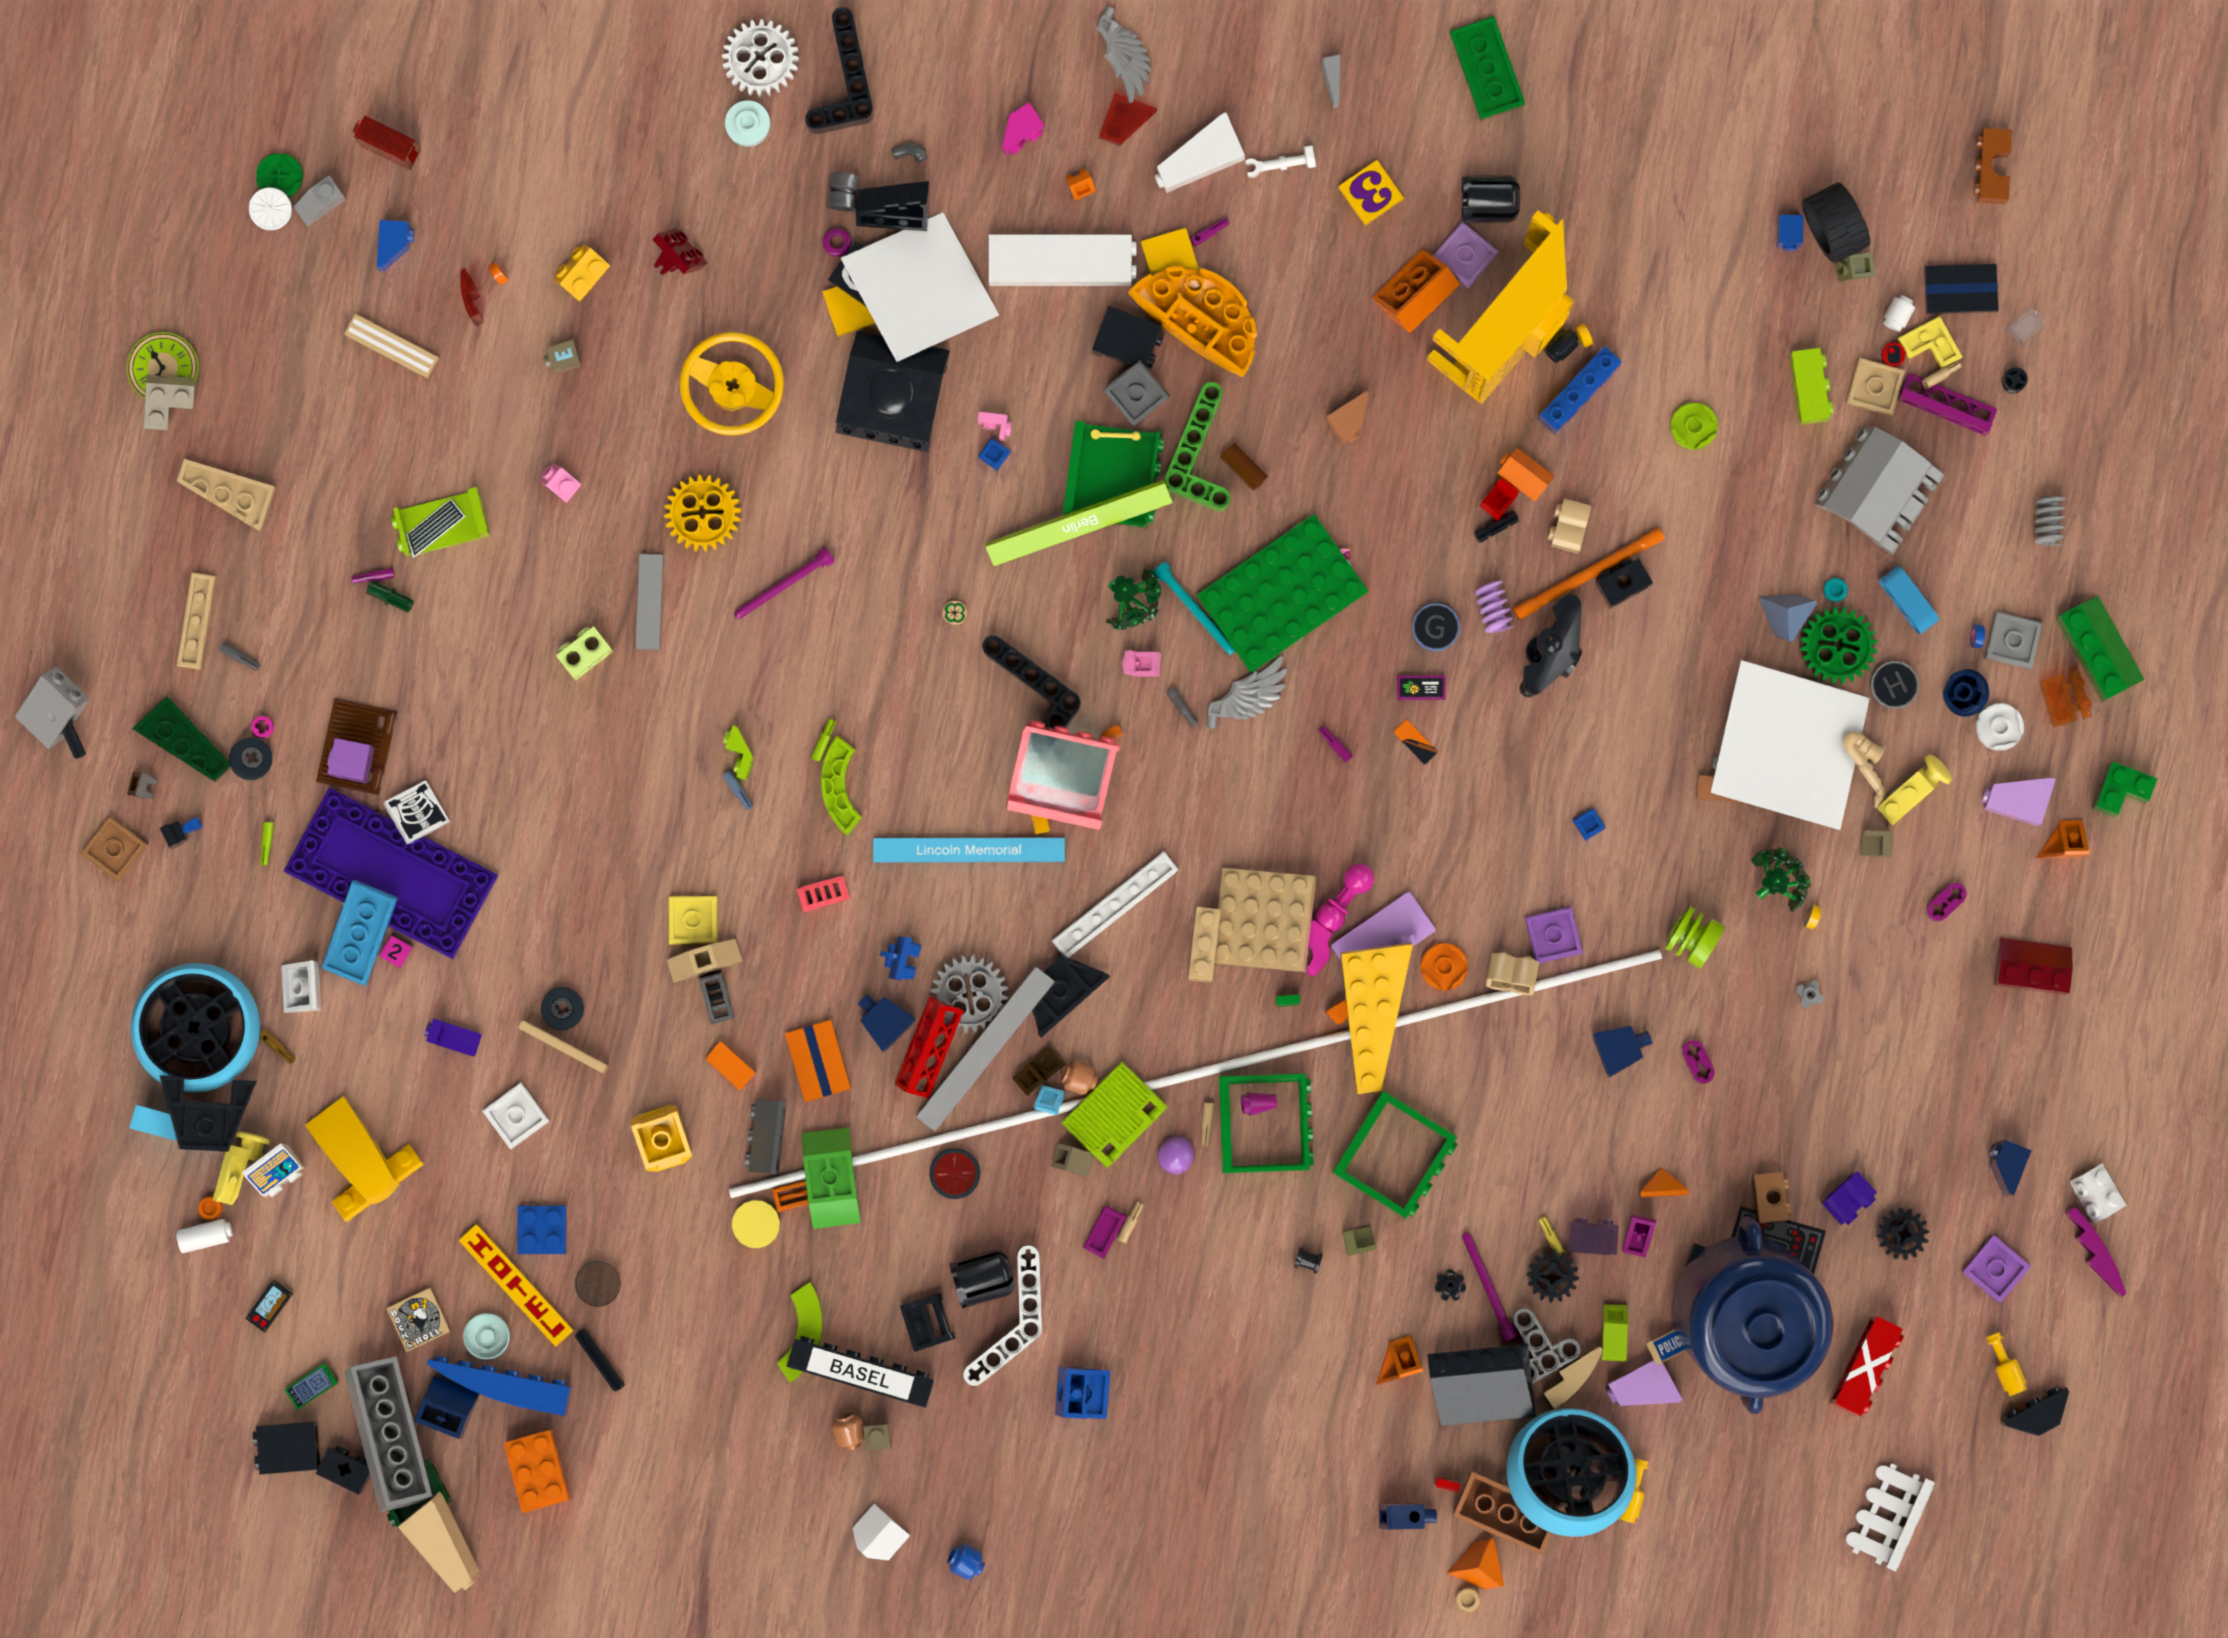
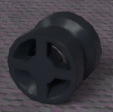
M2017 367L2009 369L2002 377V387L2011 394L2022 391L2028 382L2026 372Z

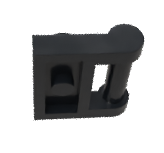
M941 1293L900 1306L914 1352L956 1339L954 1332H951L941 1302L943 1300ZM931 1303L942 1336L936 1338L925 1305Z

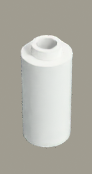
M220 1219L176 1230V1236L180 1251L183 1254L230 1242L233 1230L230 1222L226 1223L225 1219Z

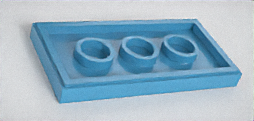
M353 880L321 968L366 986L398 897Z

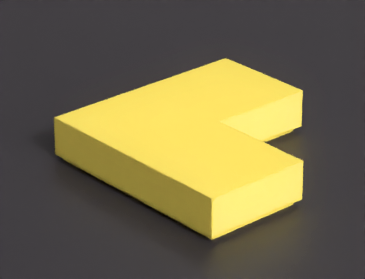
M1940 316L1897 338L1899 344L1905 349L1908 360L1930 349L1940 369L1962 359L1960 351Z

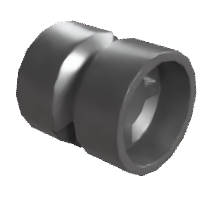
M830 173L828 187L831 189V192L827 193L825 207L842 212L856 211L857 196L854 193L859 189L860 177L848 173Z

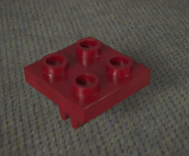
M672 229L660 232L652 239L662 250L654 264L655 268L663 266V269L660 271L661 275L669 271L674 272L677 269L683 274L702 270L707 264L703 259V253L693 247L687 241L688 237L680 230Z

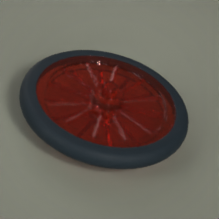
M959 1148L947 1149L934 1158L929 1171L930 1181L933 1188L943 1197L961 1199L970 1195L976 1189L980 1180V1167L975 1157L969 1152Z

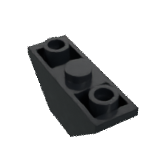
M2059 1385L2046 1391L2048 1396L2041 1400L2038 1397L2025 1403L2026 1408L2019 1412L2017 1408L2004 1414L2005 1419L2000 1422L2002 1426L2040 1436L2060 1425L2070 1391L2067 1387L2060 1388Z

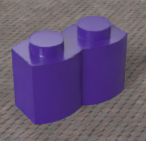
M1855 1171L1820 1204L1840 1225L1844 1223L1849 1225L1858 1217L1856 1212L1862 1206L1866 1209L1876 1200L1874 1195L1877 1192L1858 1171Z

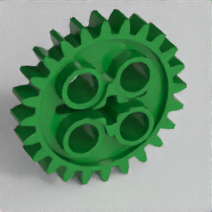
M1834 607L1832 614H1829L1827 609H1824L1823 618L1819 614H1815L1816 623L1809 620L1807 624L1811 629H1803L1802 631L1807 635V637L1800 639V642L1806 644V646L1800 648L1799 651L1806 652L1807 654L1802 658V661L1809 660L1810 664L1806 669L1814 667L1816 670L1813 676L1815 677L1821 673L1822 682L1827 677H1830L1832 685L1836 679H1839L1840 684L1843 685L1845 678H1848L1852 683L1854 682V674L1861 678L1863 676L1861 669L1867 672L1870 670L1866 664L1867 662H1875L1870 654L1878 652V650L1871 648L1872 645L1878 643V640L1871 639V636L1876 632L1867 630L1871 624L1870 622L1862 623L1864 615H1861L1858 619L1855 618L1856 610H1853L1848 615L1846 607L1842 609L1841 613H1838L1837 608ZM1826 626L1831 627L1835 633L1834 637H1825L1822 631L1823 628ZM1847 631H1855L1858 634V640L1856 642L1849 641L1846 637ZM1839 640L1841 641L1840 644L1842 646H1855L1859 647L1860 650L1855 651L1848 648H1842L1840 651H1836V646L1818 645L1817 642L1823 641L1825 643L1835 644ZM1827 650L1831 654L1830 661H1822L1819 657V652ZM1844 654H1851L1854 657L1855 662L1853 665H1846L1843 662Z

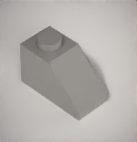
M327 176L311 187L294 205V208L308 227L346 201L332 178Z

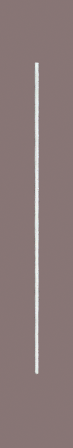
M1656 950L1536 981L1534 992L1662 959L1661 952ZM1500 990L1397 1017L1395 1027L1522 994ZM1349 1030L1143 1083L1150 1090L1348 1040L1350 1039ZM1086 1097L1062 1103L1058 1114L1074 1110ZM1034 1110L852 1157L853 1167L1053 1116L1054 1114ZM805 1170L729 1189L730 1196L734 1198L806 1179Z

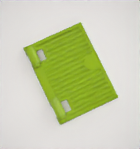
M1121 1062L1061 1123L1108 1168L1168 1106ZM1151 1101L1155 1107L1146 1114L1142 1109ZM1110 1142L1115 1148L1106 1156L1102 1150Z

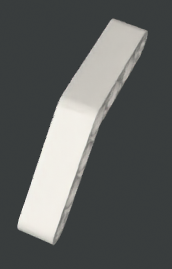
M1033 1246L1022 1247L1017 1256L1020 1324L967 1366L964 1371V1379L969 1385L977 1386L982 1384L1035 1341L1042 1333L1040 1256L1037 1249ZM1026 1250H1031V1253L1035 1254V1259H1031V1267L1036 1266V1271L1025 1270L1022 1272V1266L1027 1267V1261L1022 1259V1255L1026 1254ZM1026 1274H1033L1036 1277L1035 1286L1031 1288L1025 1287L1023 1285V1277ZM1027 1298H1033L1037 1302V1308L1033 1312H1027L1024 1309L1023 1304ZM1029 1322H1034L1038 1326V1332L1034 1336H1028L1024 1331L1025 1325ZM1010 1337H1014L1019 1341V1348L1016 1351L1011 1352L1006 1348L1005 1343ZM990 1353H997L1000 1356V1363L996 1367H992L987 1363V1356ZM982 1360L984 1366L991 1372L986 1375L984 1370L979 1374V1381L975 1379L970 1380L968 1378L971 1375L970 1369L978 1370L982 1367L978 1362Z

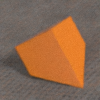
M2059 820L2057 827L2036 858L2087 856L2089 848L2083 820Z
M1411 1335L1388 1342V1348L1376 1385L1423 1371Z
M1494 1538L1474 1542L1447 1572L1449 1575L1485 1590L1505 1586Z

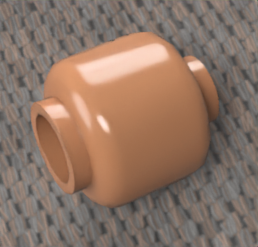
M1074 1060L1070 1064L1066 1063L1064 1065L1060 1081L1063 1082V1087L1066 1090L1084 1095L1089 1089L1093 1090L1095 1088L1097 1076H1094L1095 1071L1091 1065Z
M853 1412L843 1413L835 1417L836 1421L833 1422L831 1428L836 1444L839 1447H846V1450L860 1447V1442L865 1439L862 1419L854 1415Z

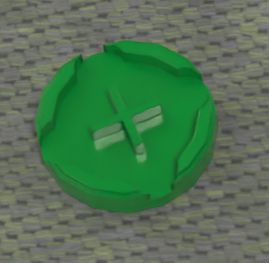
M270 154L262 159L257 167L256 182L260 190L267 187L277 188L283 191L290 199L298 193L303 184L302 168L297 160L288 154Z

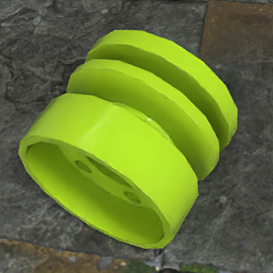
M1690 905L1679 916L1672 927L1665 949L1670 952L1676 943L1680 946L1675 955L1679 956L1685 949L1689 950L1686 962L1701 969L1726 926L1713 918L1705 926L1701 925L1704 913L1700 912L1695 920L1691 919L1696 908Z

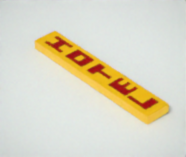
M477 1224L458 1240L555 1347L574 1331Z

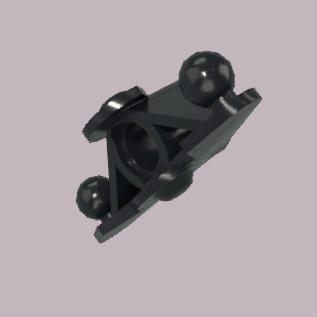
M1574 594L1565 595L1552 607L1556 618L1552 627L1543 630L1539 636L1531 639L1526 645L1525 653L1530 665L1524 666L1523 681L1519 686L1520 694L1524 697L1529 698L1538 695L1560 675L1567 678L1576 667L1583 650L1579 647L1582 605L1580 599Z

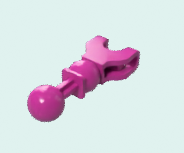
M1357 863L1351 865L1344 874L1345 886L1333 901L1329 898V902L1322 904L1315 913V920L1311 922L1308 945L1313 953V959L1307 967V973L1311 977L1316 976L1329 960V939L1333 935L1332 932L1338 931L1343 927L1345 914L1348 915L1349 913L1345 910L1356 894L1368 892L1374 884L1373 871L1365 864Z

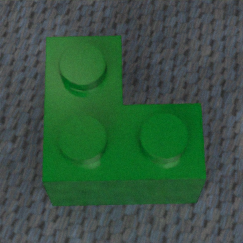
M2112 761L2107 766L2092 809L2116 817L2120 813L2125 796L2142 803H2147L2151 799L2158 778Z

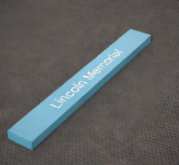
M873 838V863L1065 862V838Z

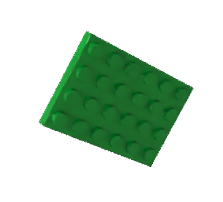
M1313 514L1197 594V597L1252 674L1369 593V591L1318 518Z

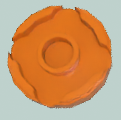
M1436 944L1429 948L1421 959L1420 970L1422 978L1435 990L1448 991L1455 989L1462 984L1467 976V958L1462 950L1453 944Z

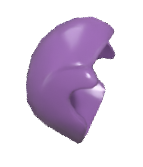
M1181 1136L1167 1138L1161 1144L1158 1151L1159 1165L1167 1173L1176 1175L1186 1172L1195 1158L1192 1143Z

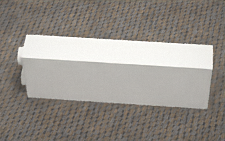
M989 235V286H1132V279H1136V265H1132V256H1136V242H1132V235Z

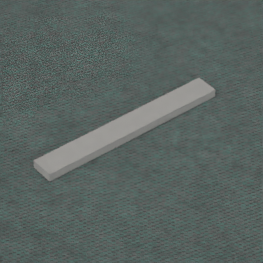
M1035 966L916 1117L933 1131H936L1055 981Z

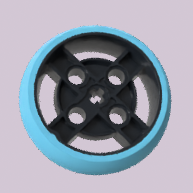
M183 964L159 974L143 989L135 1003L131 1016V1040L134 1051L142 1066L160 1083L159 1075L184 1077L183 1092L211 1091L228 1084L232 1079L234 1080L252 1060L260 1037L259 1012L254 998L247 987L230 972L210 964ZM190 980H204L217 984L225 989V991L216 998L202 992L185 993L179 983ZM160 999L166 1007L160 1020L161 1038L151 1044L149 1020L155 1004ZM180 1002H185L187 1005L186 1012L182 1015L177 1014L176 1006ZM214 1007L220 1009V1017L216 1020H212L209 1016L210 1010ZM240 1011L242 1035L238 1048L231 1057L225 1049L231 1034L230 1018ZM193 1022L196 1024L200 1023V1026L198 1027V1033H191V1030L193 1029ZM178 1035L181 1038V1045L173 1049L170 1041L172 1037ZM207 1041H213L215 1044V1049L210 1054L204 1051V1045ZM174 1058L193 1064L205 1062L212 1072L199 1076L184 1075L169 1069L165 1065Z
M1572 1408L1545 1412L1531 1420L1520 1430L1509 1450L1506 1475L1511 1495L1521 1512L1535 1525L1548 1532L1570 1537L1587 1536L1597 1533L1618 1520L1629 1506L1633 1497L1636 1484V1466L1632 1451L1620 1431L1609 1421L1595 1413ZM1549 1433L1551 1443L1541 1451L1537 1462L1526 1463L1527 1451L1533 1441L1541 1435ZM1577 1433L1595 1441L1607 1454H1601L1596 1446L1585 1439L1579 1438ZM1562 1446L1569 1447L1571 1449V1453H1566L1562 1449ZM1590 1466L1597 1467L1600 1473L1592 1472ZM1543 1472L1551 1473L1553 1479L1546 1478ZM1617 1481L1616 1492L1611 1502L1602 1510L1594 1512L1592 1502L1600 1496L1606 1482ZM1541 1490L1544 1496L1551 1502L1564 1507L1565 1512L1559 1511L1547 1504L1536 1491ZM1571 1492H1577L1581 1499L1574 1498Z

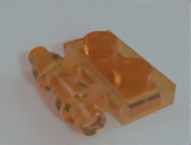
M2079 671L2069 673L2072 682L2067 684L2064 675L2039 682L2053 728L2077 721L2075 711L2081 710L2083 719L2092 717L2090 707H2092L2091 702L2087 700L2084 691V679L2080 678ZM2069 691H2075L2078 703L2072 704Z

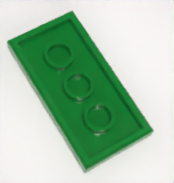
M1494 16L1449 31L1480 121L1525 106L1524 98Z

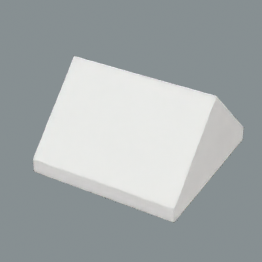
M305 961L281 965L284 1013L321 1011L319 963L316 961Z

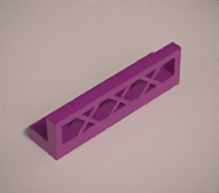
M1908 374L1898 401L1983 436L1989 434L1997 412L1996 408L1937 384L1931 387L1932 390L1927 391L1922 384L1923 378ZM1910 382L1919 383L1924 393L1918 394L1909 390ZM1936 391L1941 392L1946 402L1940 403L1930 398L1929 394ZM1960 400L1965 403L1968 411L1962 412L1952 407L1951 403ZM1982 409L1989 412L1990 415L1988 420L1984 421L1975 417L1973 412Z

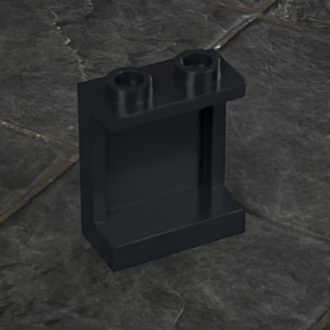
M1108 306L1094 342L1092 354L1099 357L1103 355L1130 366L1141 360L1147 368L1152 369L1156 359V355H1153L1156 346H1161L1165 333L1161 332L1162 325Z
M317 1421L256 1426V1431H253V1444L257 1446L258 1455L254 1457L255 1469L259 1470V1475L318 1470L320 1453Z

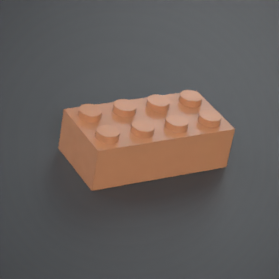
M1472 1471L1470 1472L1452 1516L1539 1555H1543L1552 1533L1535 1525L1521 1512L1508 1487Z

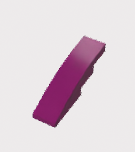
M2071 1207L2065 1215L2082 1231L2075 1239L2092 1255L2086 1261V1264L2119 1297H2123L2126 1294V1290L2107 1247L2076 1207Z

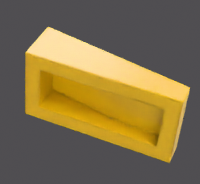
M1031 815L1036 835L1050 832L1047 818Z

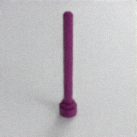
M824 546L817 551L818 554L815 555V559L734 612L735 618H743L818 567H828L835 560Z
M1468 1232L1463 1233L1462 1240L1501 1326L1499 1328L1501 1332L1499 1336L1502 1343L1520 1336L1516 1327L1513 1326V1323L1510 1324L1471 1234Z

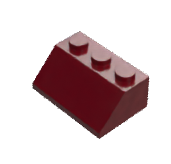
M2000 938L1994 986L2061 995L2070 994L2073 972L2072 947Z

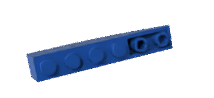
M435 1356L434 1360H427V1365L447 1378L493 1400L516 1407L562 1416L567 1415L572 1387L566 1386L567 1381L553 1379L552 1383L543 1382L542 1376L529 1374V1378L519 1377L520 1372L505 1370V1374L496 1372V1367L482 1365L481 1369L472 1368L473 1363L458 1360L457 1365L448 1363L449 1358Z

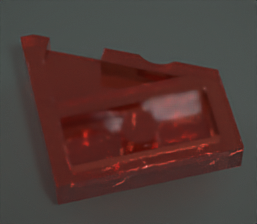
M1114 93L1098 138L1121 146L1156 113L1157 108L1136 100L1129 103L1128 97Z

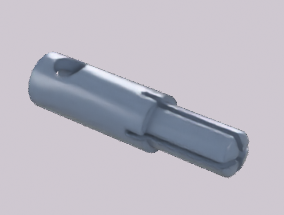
M728 771L722 777L736 798H739L745 809L750 810L753 804L746 796L745 790L732 771Z

